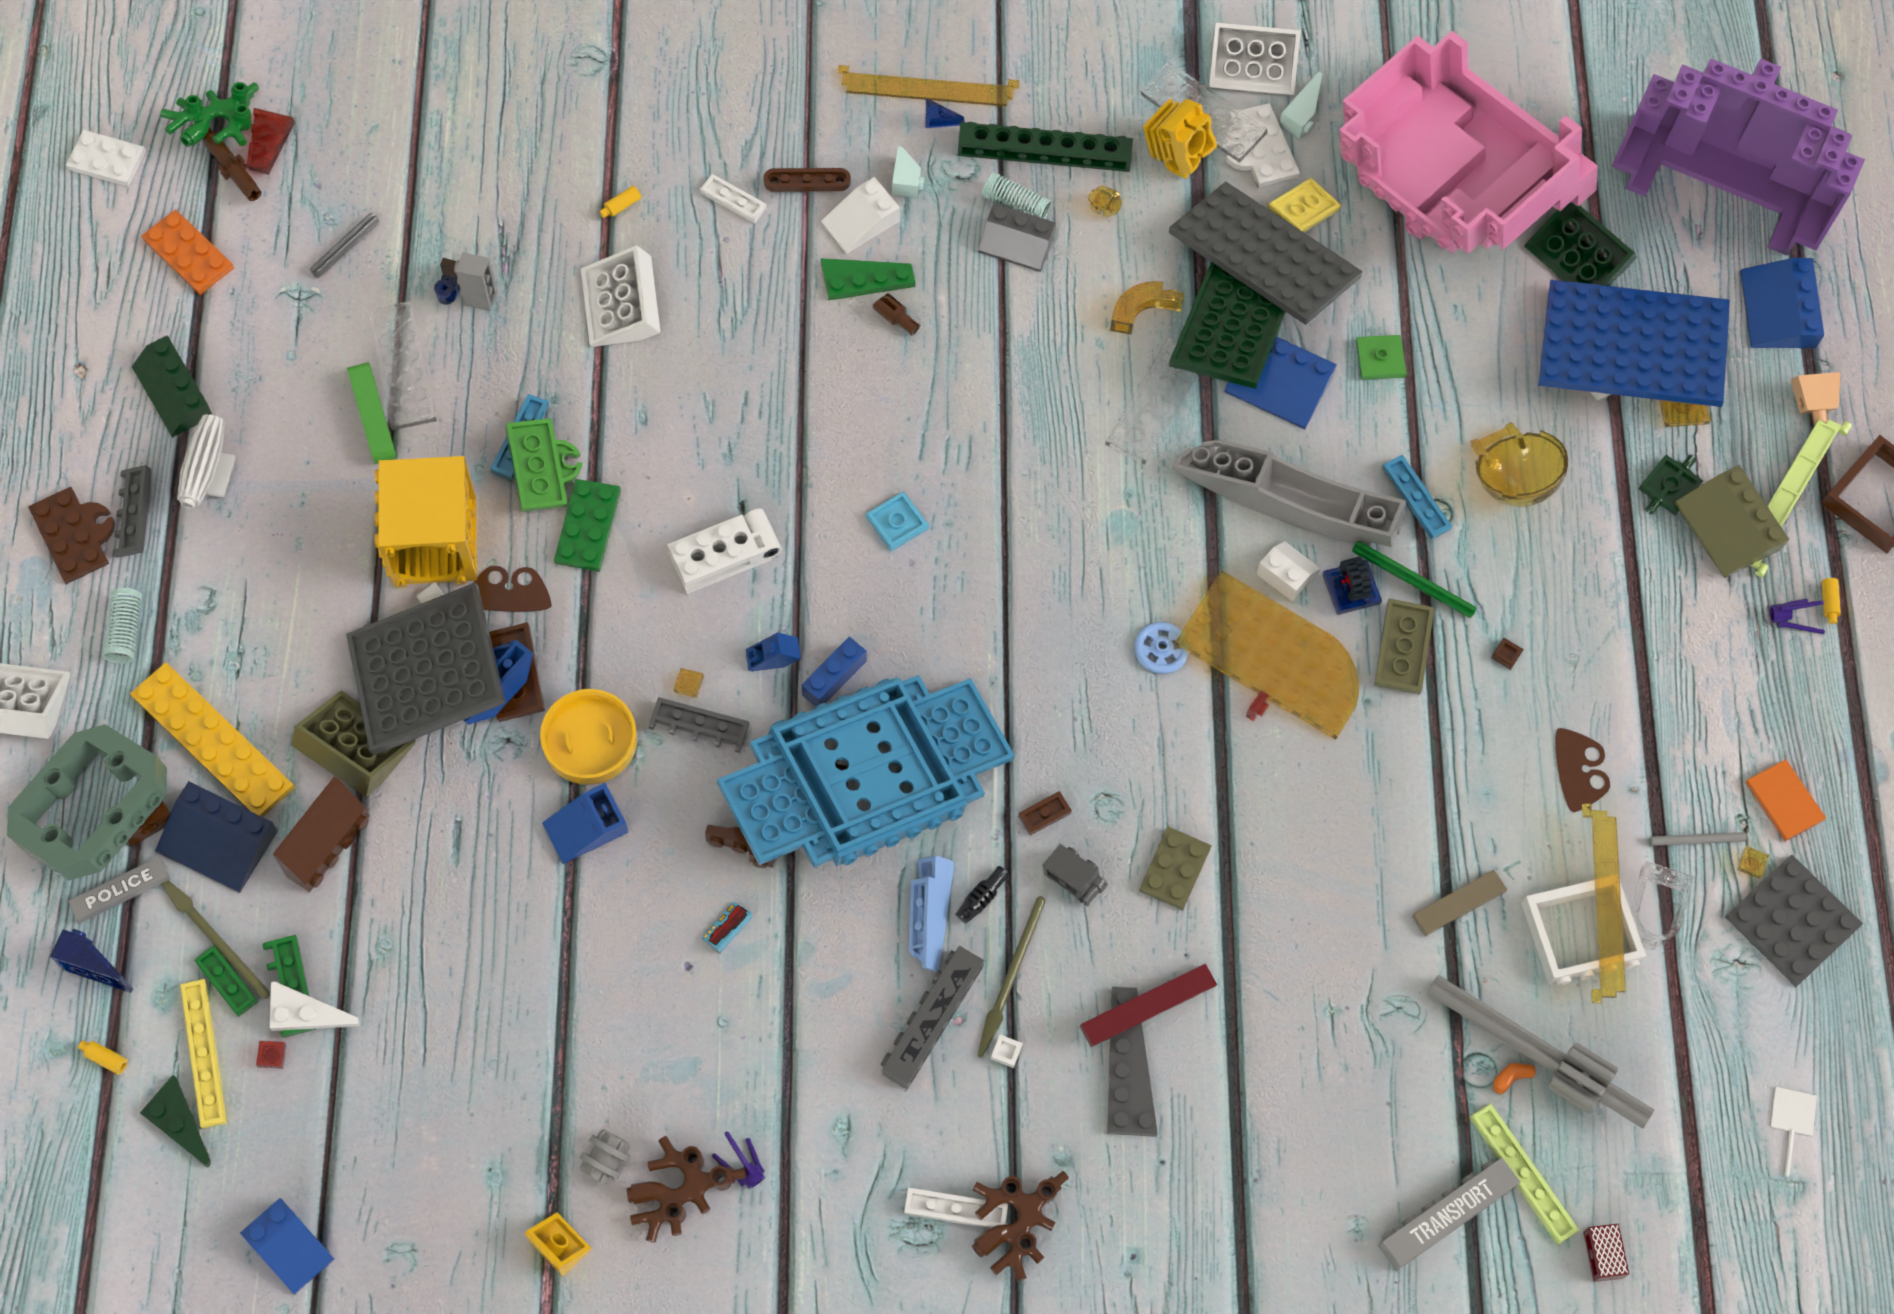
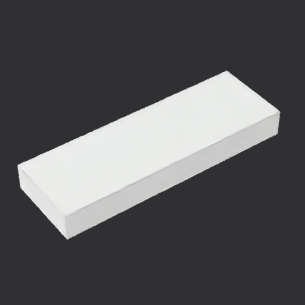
M713 174L710 175L700 188V194L754 224L767 209L766 203Z

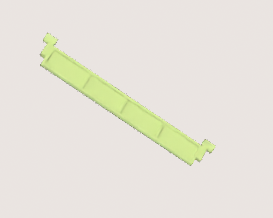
M1830 419L1827 424L1820 420L1817 421L1767 506L1781 527L1837 433L1843 436L1848 434L1852 427L1849 422L1845 421L1840 425ZM1762 560L1750 565L1757 569L1755 574L1758 577H1764L1769 568L1765 563H1761Z

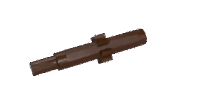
M209 127V131L203 138V141L220 164L218 166V169L221 171L220 174L225 180L230 177L249 201L257 200L261 196L262 191L245 170L247 168V165L244 163L245 160L240 154L235 157L223 141L220 144H216L213 141L216 133Z

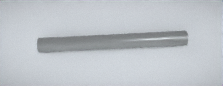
M1745 832L1651 836L1650 845L1745 842L1747 837Z

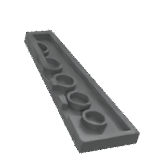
M1112 987L1111 1009L1137 997V988ZM1142 1023L1110 1038L1107 1134L1157 1136V1124Z

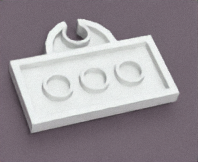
M1270 103L1229 114V120L1234 132L1230 133L1225 139L1222 154L1235 150L1239 155L1226 156L1225 162L1228 165L1241 171L1251 170L1258 188L1299 178V169Z

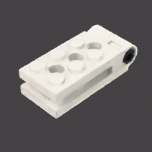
M763 509L752 510L744 517L739 515L667 544L669 557L686 594L769 562L782 551V547Z

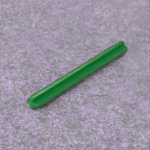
M1360 541L1354 544L1352 548L1353 553L1459 613L1471 618L1476 612L1474 605Z

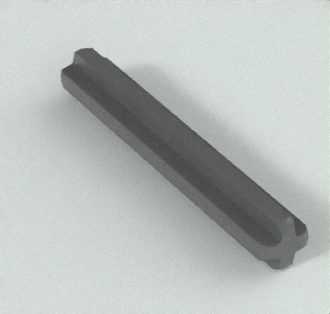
M369 213L310 268L311 273L315 277L320 278L379 223L378 217L373 213Z

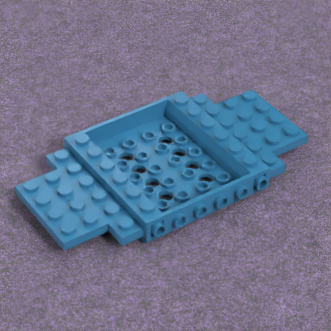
M919 675L905 681L895 677L890 680L888 678L883 679L877 685L870 688L863 687L850 696L842 695L830 704L822 703L807 713L804 711L799 712L792 719L786 721L779 720L773 723L768 735L750 741L749 746L758 763L717 779L716 783L759 865L803 847L813 868L833 860L837 867L842 864L845 866L850 865L863 855H866V857L871 856L882 847H893L906 837L912 839L925 829H936L942 822L949 819L951 821L959 819L963 816L968 803L984 797L985 792L976 775L1014 760L1015 755L971 678L930 694ZM867 724H878L880 731L878 733L869 732ZM829 739L834 740L838 747L835 750H828L824 746V742ZM885 742L890 745L891 751L882 753L878 750L877 745ZM840 759L845 760L849 767L845 770H839L836 768L835 762ZM896 762L900 764L902 771L892 773L888 765ZM848 780H856L859 783V789L855 791L849 790L846 787V782ZM904 782L909 783L913 791L908 794L903 793L899 785ZM860 800L868 801L870 809L861 811L857 807V802Z

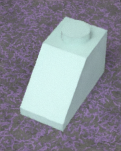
M898 146L892 181V195L918 198L919 190L924 188L925 177H921V167L903 147Z

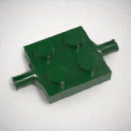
M1665 455L1638 488L1652 500L1645 508L1646 512L1650 510L1649 514H1654L1656 509L1661 506L1676 516L1679 509L1675 502L1698 488L1703 482L1690 469L1697 461L1695 457L1691 460L1693 455H1688L1683 463Z

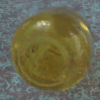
M1104 185L1092 190L1088 197L1091 210L1105 217L1117 214L1122 206L1119 192Z

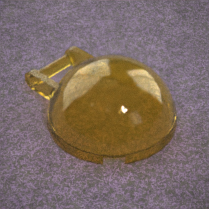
M1510 422L1505 425V428L1480 440L1474 439L1470 442L1473 451L1479 457L1478 461H1475L1479 482L1493 499L1502 504L1513 507L1537 505L1550 498L1559 489L1566 476L1568 468L1567 450L1560 440L1540 430V434L1527 432L1522 435L1517 427ZM1496 442L1495 444L1491 445L1489 448H1487V449L1484 448V447H1486V446H1488V445H1490V444Z

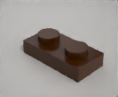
M1058 791L1019 812L1018 817L1031 836L1070 815L1072 810L1061 792Z

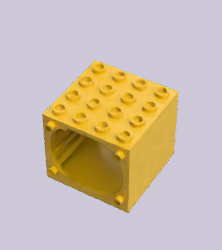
M465 456L379 460V469H375V482L379 486V491H375V503L379 508V512H375V525L378 526L379 533H375L374 539L379 557L382 558L383 568L386 567V576L391 578L393 585H396L397 588H401V585L402 588H405L408 584L456 582L458 585H461L462 582V585H464L466 581L477 580L476 494Z

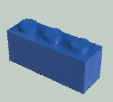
M849 636L801 685L802 696L815 707L822 703H827L867 662V651Z

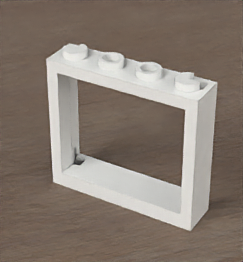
M1618 875L1528 895L1521 903L1549 985L1554 983L1566 985L1571 982V979L1579 977L1580 980H1587L1600 972H1603V975H1608L1618 971L1617 968L1621 967L1632 969L1635 966L1641 965V961L1646 957ZM1610 892L1631 952L1558 969L1538 909Z

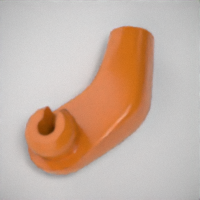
M1510 1063L1494 1078L1493 1090L1498 1094H1504L1514 1081L1533 1078L1535 1076V1066Z

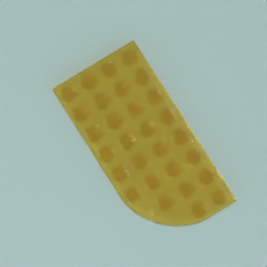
M1222 570L1175 641V645L1335 740L1357 705L1359 696L1357 670L1350 654L1338 639Z

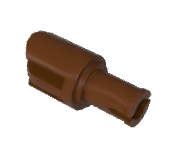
M885 294L873 304V309L892 325L899 324L911 336L919 330L921 325L906 314L907 308L891 294Z

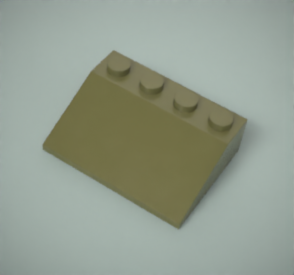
M1740 465L1717 475L1675 502V505L1724 578L1779 552L1790 540Z
M341 690L295 725L291 746L367 797L385 781L415 745L416 741L411 740L373 755L369 751L360 703Z

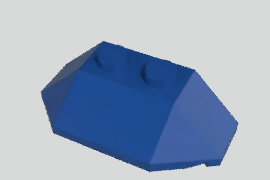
M514 640L508 644L493 648L506 703L464 719L463 721L468 725L495 717L526 683L533 653L519 641Z

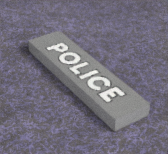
M157 857L68 902L77 922L80 924L170 880V877L162 859Z

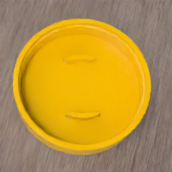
M582 689L566 694L549 708L542 721L540 740L548 764L559 776L574 783L591 785L606 782L616 777L629 765L637 748V730L631 711L621 699L603 690Z

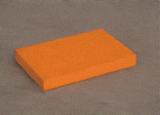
M1786 759L1747 779L1745 782L1785 842L1826 819V816Z

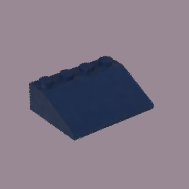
M188 781L175 801L155 851L240 893L278 831L272 821Z

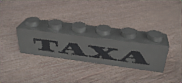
M958 946L955 952L953 950L950 951L945 960L947 966L943 972L939 970L932 981L934 987L930 992L926 991L919 1002L922 1005L917 1013L915 1011L912 1012L906 1023L909 1027L905 1033H899L894 1041L896 1046L892 1054L888 1052L881 1062V1066H883L882 1075L907 1090L984 967V960L961 946Z

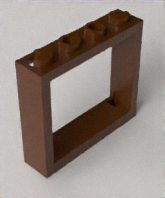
M1879 435L1831 489L1821 504L1888 554L1894 547V536L1888 535L1839 498L1842 492L1875 455L1894 468V445Z

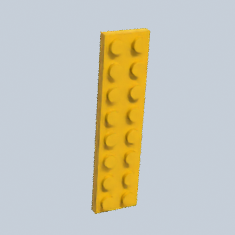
M167 662L130 693L131 697L249 811L264 817L295 789L292 782Z

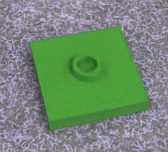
M1401 335L1356 338L1361 380L1406 377Z

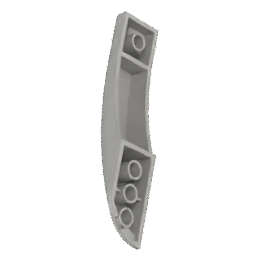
M1212 440L1202 442L1201 446L1193 449L1188 448L1181 453L1172 465L1174 471L1257 512L1329 537L1352 543L1360 541L1369 547L1371 543L1392 547L1396 535L1401 531L1405 516L1406 500L1341 484L1295 466L1273 455V452L1229 441Z

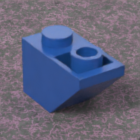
M779 632L745 649L748 671L751 672L784 668L801 659L798 637Z

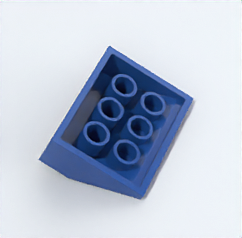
M1789 258L1741 269L1740 275L1750 347L1817 348L1824 337V329L1813 258Z
M1277 337L1257 389L1228 382L1224 392L1300 428L1306 429L1333 378L1337 364Z

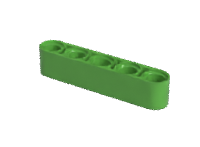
M366 362L347 367L374 464H378L379 460L396 459V452L370 363Z

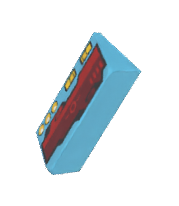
M733 902L702 936V939L721 953L752 919V913Z

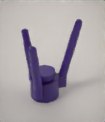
M1806 598L1771 605V622L1778 623V628L1787 627L1824 634L1825 630L1788 622L1793 617L1792 610L1823 605L1824 601L1808 602Z
M726 1131V1138L746 1170V1178L738 1179L737 1181L741 1187L746 1185L748 1189H751L765 1179L763 1175L765 1170L759 1162L751 1139L746 1138V1143L754 1164L752 1162L748 1163L735 1140ZM716 1153L712 1154V1157L721 1166L731 1167Z

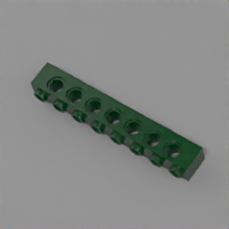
M960 122L957 156L1130 172L1133 138Z

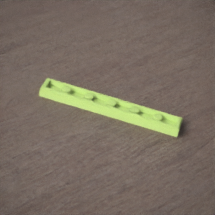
M1490 1103L1469 1117L1497 1159L1503 1158L1521 1183L1517 1188L1556 1244L1559 1245L1580 1231L1493 1105Z

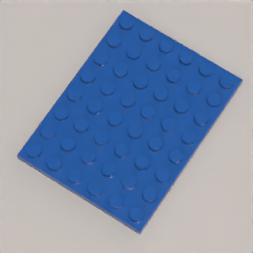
M1550 280L1538 386L1722 407L1724 402L1730 299Z

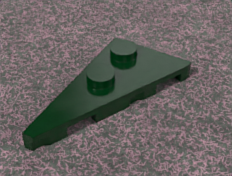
M172 1075L140 1114L205 1166L209 1167L211 1165L209 1153L204 1146L195 1119L183 1095L179 1080Z

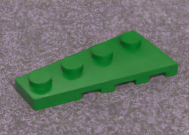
M821 258L828 301L915 287L916 282L912 264Z

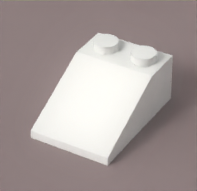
M873 177L853 190L821 220V224L847 254L900 222V207L878 180Z

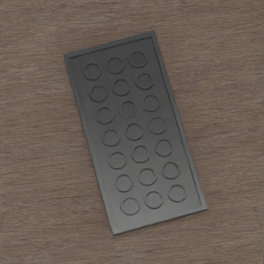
M1226 181L1169 227V233L1305 325L1358 281L1363 272Z

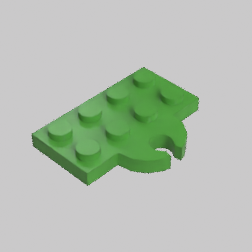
M551 418L506 423L505 429L521 512L567 507L568 502L564 485L571 483L577 478L582 468V462L569 466L565 463L564 458L567 456L575 459L579 458L581 455L579 450L572 443L555 439Z

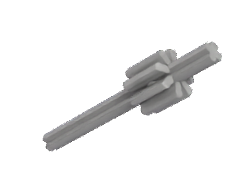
M1440 975L1435 978L1429 987L1427 994L1553 1072L1554 1075L1548 1084V1088L1586 1113H1592L1598 1103L1601 1102L1643 1129L1655 1111L1611 1083L1618 1072V1068L1581 1044H1573L1567 1054Z

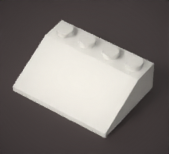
M1215 23L1212 39L1209 88L1294 96L1301 30Z
M636 245L581 268L589 344L591 347L641 341L661 333L652 260L648 253Z
M0 663V733L49 739L59 718L70 672Z

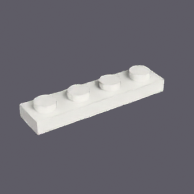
M908 1187L904 1215L991 1228L996 1225H1005L1008 1204L997 1206L985 1218L980 1220L975 1215V1212L985 1204L986 1200Z

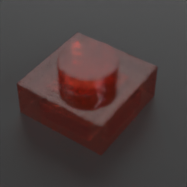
M1262 690L1248 708L1247 718L1254 721L1258 715L1261 717L1264 715L1269 707L1267 704L1269 695Z
M259 1041L256 1066L258 1068L283 1069L286 1043Z

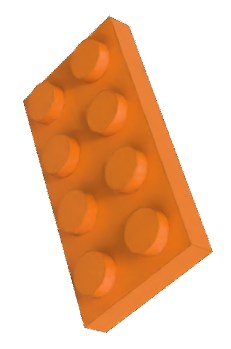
M176 209L141 235L143 241L199 295L234 269L233 264Z

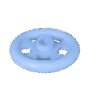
M1155 622L1145 626L1138 633L1134 643V650L1138 661L1147 670L1158 674H1168L1177 671L1186 663L1190 653V646L1185 633L1180 628L1167 622ZM1158 631L1168 632V637H1158ZM1147 637L1153 639L1150 647L1144 645ZM1178 640L1180 649H1174L1172 641ZM1164 644L1166 649H1160L1158 645ZM1150 653L1158 658L1155 663L1147 657ZM1173 655L1175 661L1167 664L1165 659Z

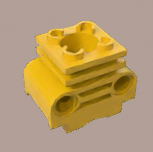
M1168 99L1143 126L1151 158L1157 157L1158 161L1163 160L1169 171L1185 179L1189 177L1188 173L1192 174L1198 168L1201 158L1209 155L1217 147L1216 138L1211 129V117L1203 112L1201 104L1189 99H1184L1181 103L1176 101L1173 104V100Z

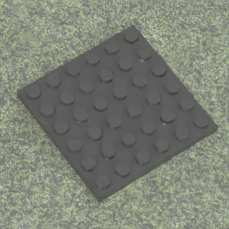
M475 582L346 634L369 751L373 755L506 703L479 586Z

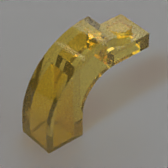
M1161 281L1144 282L1129 288L1116 302L1110 331L1132 335L1136 316L1149 308L1181 312L1184 293L1176 290H1163L1164 282Z

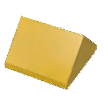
M558 1212L525 1232L527 1240L562 1277L592 1249Z

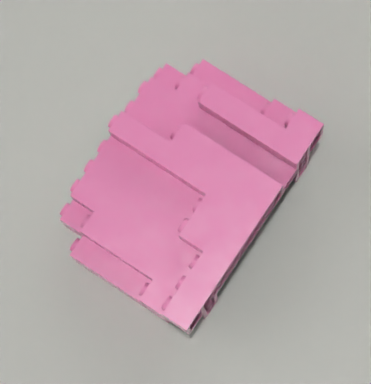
M1453 31L1434 47L1417 35L1343 100L1345 124L1339 129L1341 155L1345 161L1352 162L1357 166L1360 184L1364 187L1368 186L1379 199H1384L1394 211H1399L1405 216V229L1410 235H1415L1420 240L1425 236H1431L1442 249H1447L1451 253L1457 249H1462L1469 254L1478 245H1482L1486 249L1491 245H1498L1504 250L1551 207L1561 211L1571 202L1576 206H1580L1597 190L1598 165L1581 153L1582 127L1565 115L1559 121V136L1468 69V42Z

